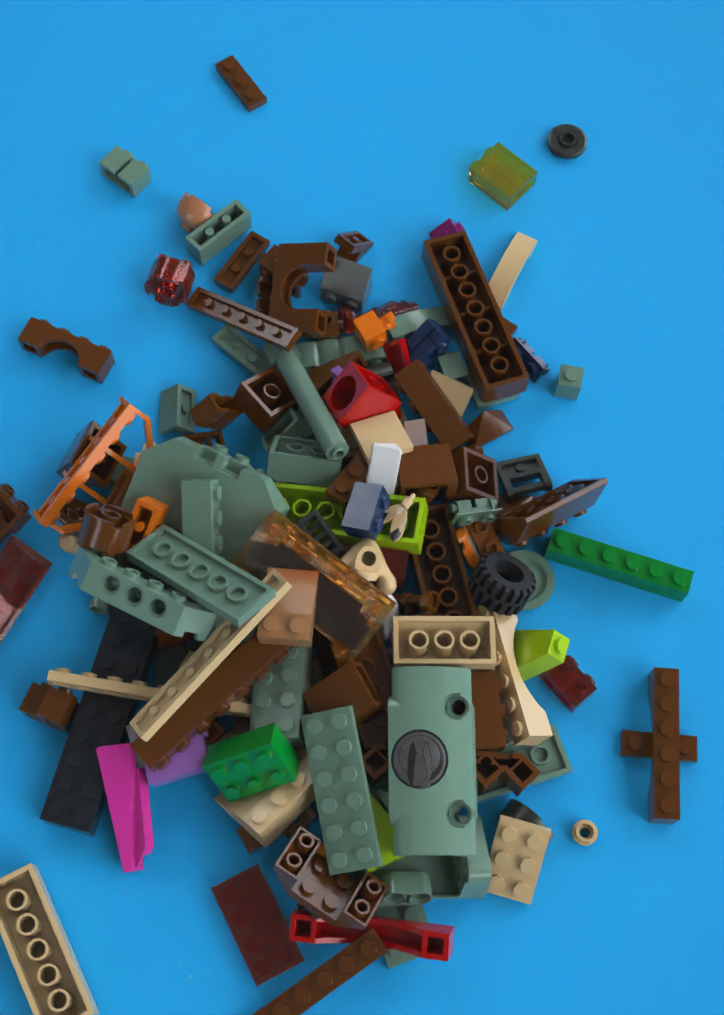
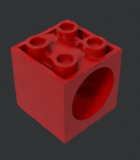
M351 360L322 396L327 403V409L335 415L336 423L345 429L347 427L350 428L351 423L390 411H396L402 404L383 377Z

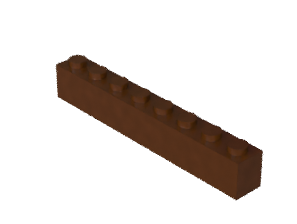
M256 632L205 679L147 742L138 737L129 746L153 772L157 769L159 771L163 770L171 763L170 758L177 751L181 753L186 750L191 744L190 740L197 733L201 735L206 732L211 726L210 722L216 716L222 717L231 708L230 704L236 698L240 700L250 691L249 687L256 680L258 682L262 681L269 674V669L275 663L277 665L281 664L289 656L287 652L294 646L262 644L259 642Z

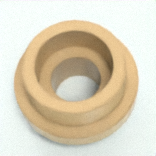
M583 819L574 824L572 837L579 845L589 846L597 839L598 830L593 822ZM583 828L589 833L586 838L580 834V830Z

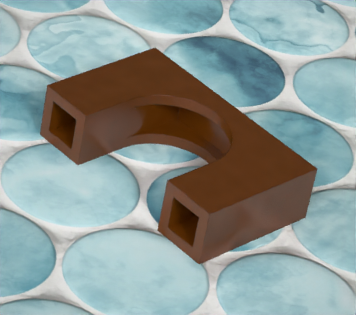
M328 242L279 244L278 252L275 256L276 267L272 277L273 287L269 298L270 308L268 316L298 328L302 333L300 338H325L328 315L319 309L293 308L291 292L295 283L308 273L334 272L337 250Z

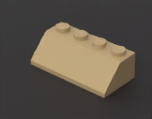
M393 616L392 668L443 666L471 669V673L495 671L497 661L494 616Z

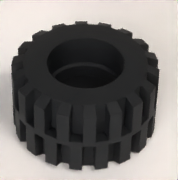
M491 551L481 557L468 580L469 591L473 593L472 596L475 600L479 601L480 605L499 615L511 616L512 614H518L527 603L536 588V578L533 577L534 574L528 569L529 567L517 557L515 558L508 553L505 554L497 551V553Z

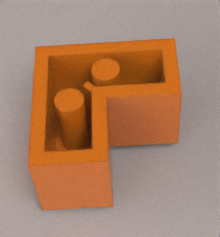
M150 496L137 499L132 511V520L136 519L137 521L129 549L163 525L170 508L169 505Z

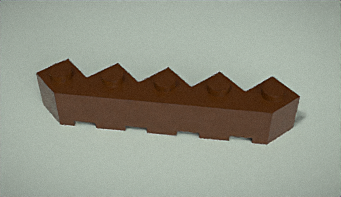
M375 744L362 756L367 782L372 787L389 773L387 744ZM476 750L477 791L480 794L500 778L518 797L541 773L522 753L503 754L493 751Z

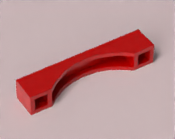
M297 908L291 913L289 940L312 944H351L374 928L385 946L389 949L409 953L420 958L448 962L453 954L455 926L372 916L366 928L362 930L332 926L321 918L313 920L307 908L301 910Z

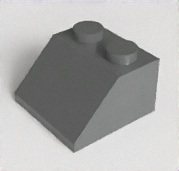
M336 256L334 272H324L320 286V298L329 304H338L349 311L362 313L371 293L372 268Z

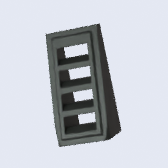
M314 509L296 522V525L324 563L345 549L317 509ZM317 519L319 523L307 531L305 527ZM323 527L324 531L315 538L311 536L312 533ZM326 535L330 536V539L322 545L318 546L316 543ZM334 542L336 547L324 554L322 550Z

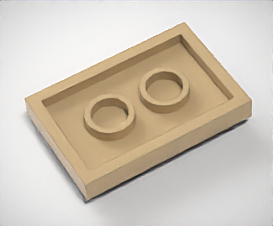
M500 814L489 853L492 879L487 892L531 905L551 835V829Z

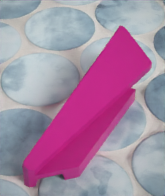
M131 743L100 746L96 749L123 872L143 870V858L145 855L150 854L154 847L148 779L145 768L136 769V753L129 746Z

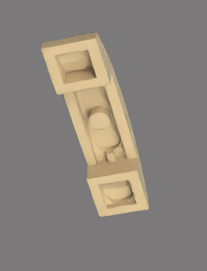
M520 232L515 235L489 282L500 311L508 299L525 262L531 256L538 240Z

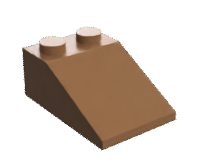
M268 567L267 575L273 568ZM275 568L292 585V588L258 623L257 638L262 644L312 647L319 571Z

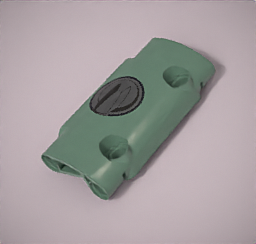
M443 666L391 668L392 696L388 699L389 820L393 827L394 856H476L475 823L478 818L475 708L472 703L471 669ZM464 702L466 705L465 712L457 715L455 711L456 706ZM462 808H467L469 813L468 819L465 822H460L458 818V813Z

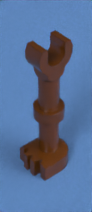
M427 590L423 595H413L411 592L391 594L397 603H400L402 606L409 607L415 604L421 607L420 611H423V613L432 611V614H436L439 595L436 591Z

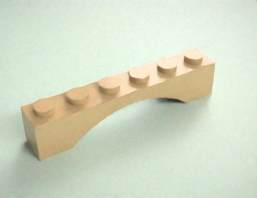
M479 604L476 607L478 616H494L497 661L495 672L496 678L501 679L502 693L499 694L505 706V715L514 745H538L553 736L545 710L528 691L516 664L513 638L518 622L517 615H499Z

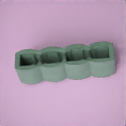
M357 336L295 344L302 355L299 360L307 373L313 368L357 349L361 352L369 366L384 363L387 358L383 346L377 350L373 349L367 352Z

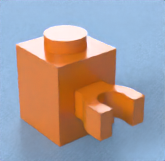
M372 310L353 320L354 332L367 352L373 349L377 350L387 342L386 330L396 327L394 322L396 317L390 311L378 319Z

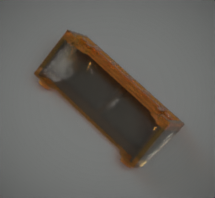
M277 510L257 528L232 563L261 581L266 577L268 567L319 571L314 628L333 642L332 652L335 658L345 664L353 661L383 625L396 605L394 600Z

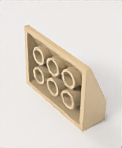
M293 747L300 757L296 781L230 803L221 792L214 798V801L265 848L316 799L306 747Z

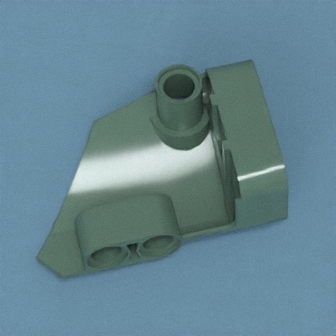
M458 815L460 822H465L469 815ZM478 815L475 823L476 856H406L371 872V875L389 886L378 906L424 905L432 899H483L491 883L492 868L481 817Z

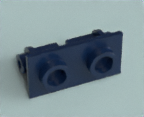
M515 336L513 341L529 378L533 383H536L541 374L544 376L550 371L548 364L539 355L533 356L535 351L528 345L525 339L522 340L520 337L517 338Z

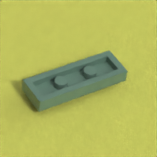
M225 325L212 337V342L253 376L273 366L263 351L228 325Z

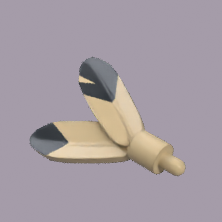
M414 493L409 497L406 496L400 504L390 506L384 512L383 524L393 520L390 528V537L393 542H397L404 533L408 514L407 510L414 503L412 501L416 496Z

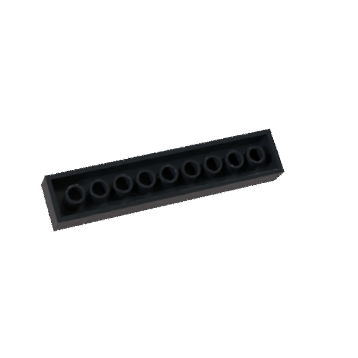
M113 606L90 673L96 674L97 678L107 679V676L119 677L122 679V682L130 684L135 680L146 682L156 652L158 639L155 638V632L157 627ZM88 691L83 692L42 809L40 820L46 824L94 837L107 799L96 749L100 746L124 744L128 736L126 725H129V722L134 718L139 700Z

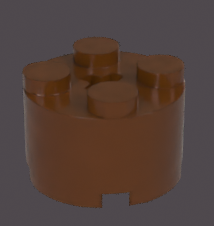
M100 503L88 504L84 511L77 544L85 548L99 550L102 556L110 558L115 557L116 553L126 552L129 549L137 521L136 519L132 520L133 514L115 505L108 504L107 508H100Z

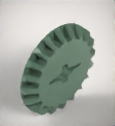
M516 550L508 553L529 567L528 569L533 572V577L536 578V588L522 610H532L540 607L547 602L554 590L555 576L552 567L541 555L529 550Z

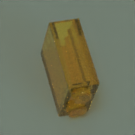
M497 142L493 147L486 149L482 158L475 160L470 165L468 181L504 209L508 210L535 184L537 171L501 143Z

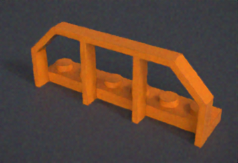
M123 397L119 398L118 401L121 403L95 437L92 435L89 437L90 444L68 472L63 471L62 475L64 478L38 511L34 509L32 512L38 523L46 528L50 526L60 534L79 531L81 522L62 526L55 523L60 516V510L65 503L69 504L73 500L76 493L75 490L78 487L103 503L100 507L103 508L107 499L84 483L90 477L91 469L95 464L98 465L102 462L106 453L129 468L131 473H135L141 455L132 465L110 449L109 446L114 445L121 435L120 431L125 425H129L137 414L143 419L145 449L153 447L151 420L146 414Z

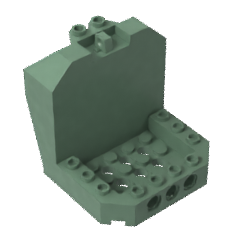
M182 436L143 450L121 508L132 513L138 498L150 496L170 506L163 524H170L182 530L181 481L186 479H218V484L222 488L219 510L222 511L223 516L220 526V536L223 537V549L218 556H224L226 561L253 576L262 557L265 544L274 545L290 509L273 480L255 471L250 465L248 457L242 454H236L235 457H232L227 453V447L217 443L211 447L198 444ZM79 546L68 573L73 579L79 578L77 586L80 590L173 636L183 637L184 632L195 633L194 638L196 640L205 642L226 620L128 560L126 552L116 553L115 557L110 558L102 556L99 550Z

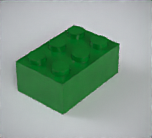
M274 722L208 745L202 767L230 803L296 781L300 757Z

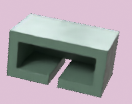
M117 145L99 162L102 175L134 198L152 181L149 166L143 161L139 162L128 150H123Z

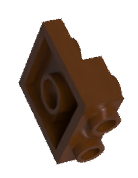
M0 483V545L11 533L17 534L32 518L28 513L30 507L24 501L17 500L13 496L15 490L7 483Z

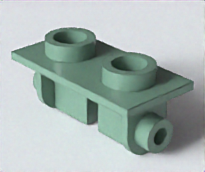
M491 497L474 499L475 508H472L471 500L454 501L453 504L449 505L450 513H454V518L450 521V525L459 524L460 526H466L477 521L490 523L496 519L502 508H497V500Z

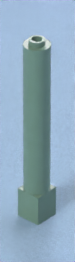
M266 343L262 347L271 365L279 369L326 457L333 461L344 458L349 451V446L299 360L302 355L296 345L288 352Z

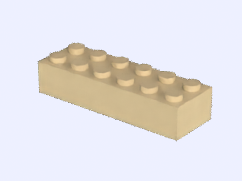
M29 863L0 878V934L33 1015L100 1014L38 867L33 863Z

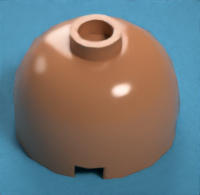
M186 191L177 205V216L182 221L180 226L191 233L214 216L210 212L212 209L192 194L190 196Z

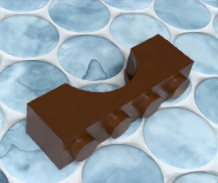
M31 317L18 337L23 350L41 358L57 350H66L74 353L79 358L78 366L82 376L100 384L104 382L115 363L112 351L104 345L97 346L83 336H74L67 329L62 327L58 329L44 319L38 320Z

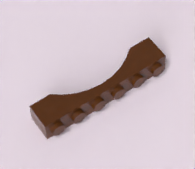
M654 667L648 674V702L652 727L648 823L673 825L680 820L679 669Z

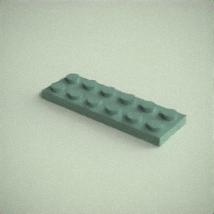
M165 524L161 525L126 552L128 560L237 627L243 625L276 597L273 587Z
M349 705L301 716L330 876L382 866L383 861L353 706Z

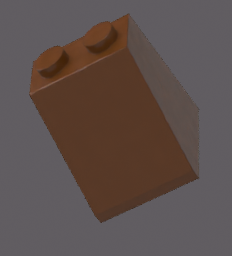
M90 421L77 433L56 471L62 478H64L62 475L63 471L68 472L90 444L89 437L91 435L95 437L102 428L95 421ZM118 440L114 445H110L109 448L122 457L127 446ZM106 453L102 462L98 465L95 464L91 469L90 477L84 484L92 487L106 488L119 461Z

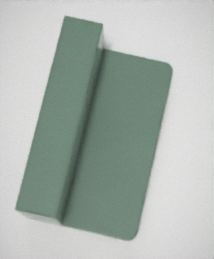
M176 384L161 392L159 433L166 434L176 430L189 435L195 432V423L192 420L190 410L196 406V390Z

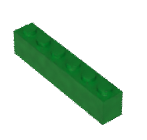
M554 528L551 533L544 558L680 602L689 593L694 573L691 570Z

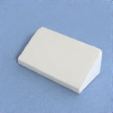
M373 443L366 483L383 485L387 493L391 495L395 491L402 450L395 443Z

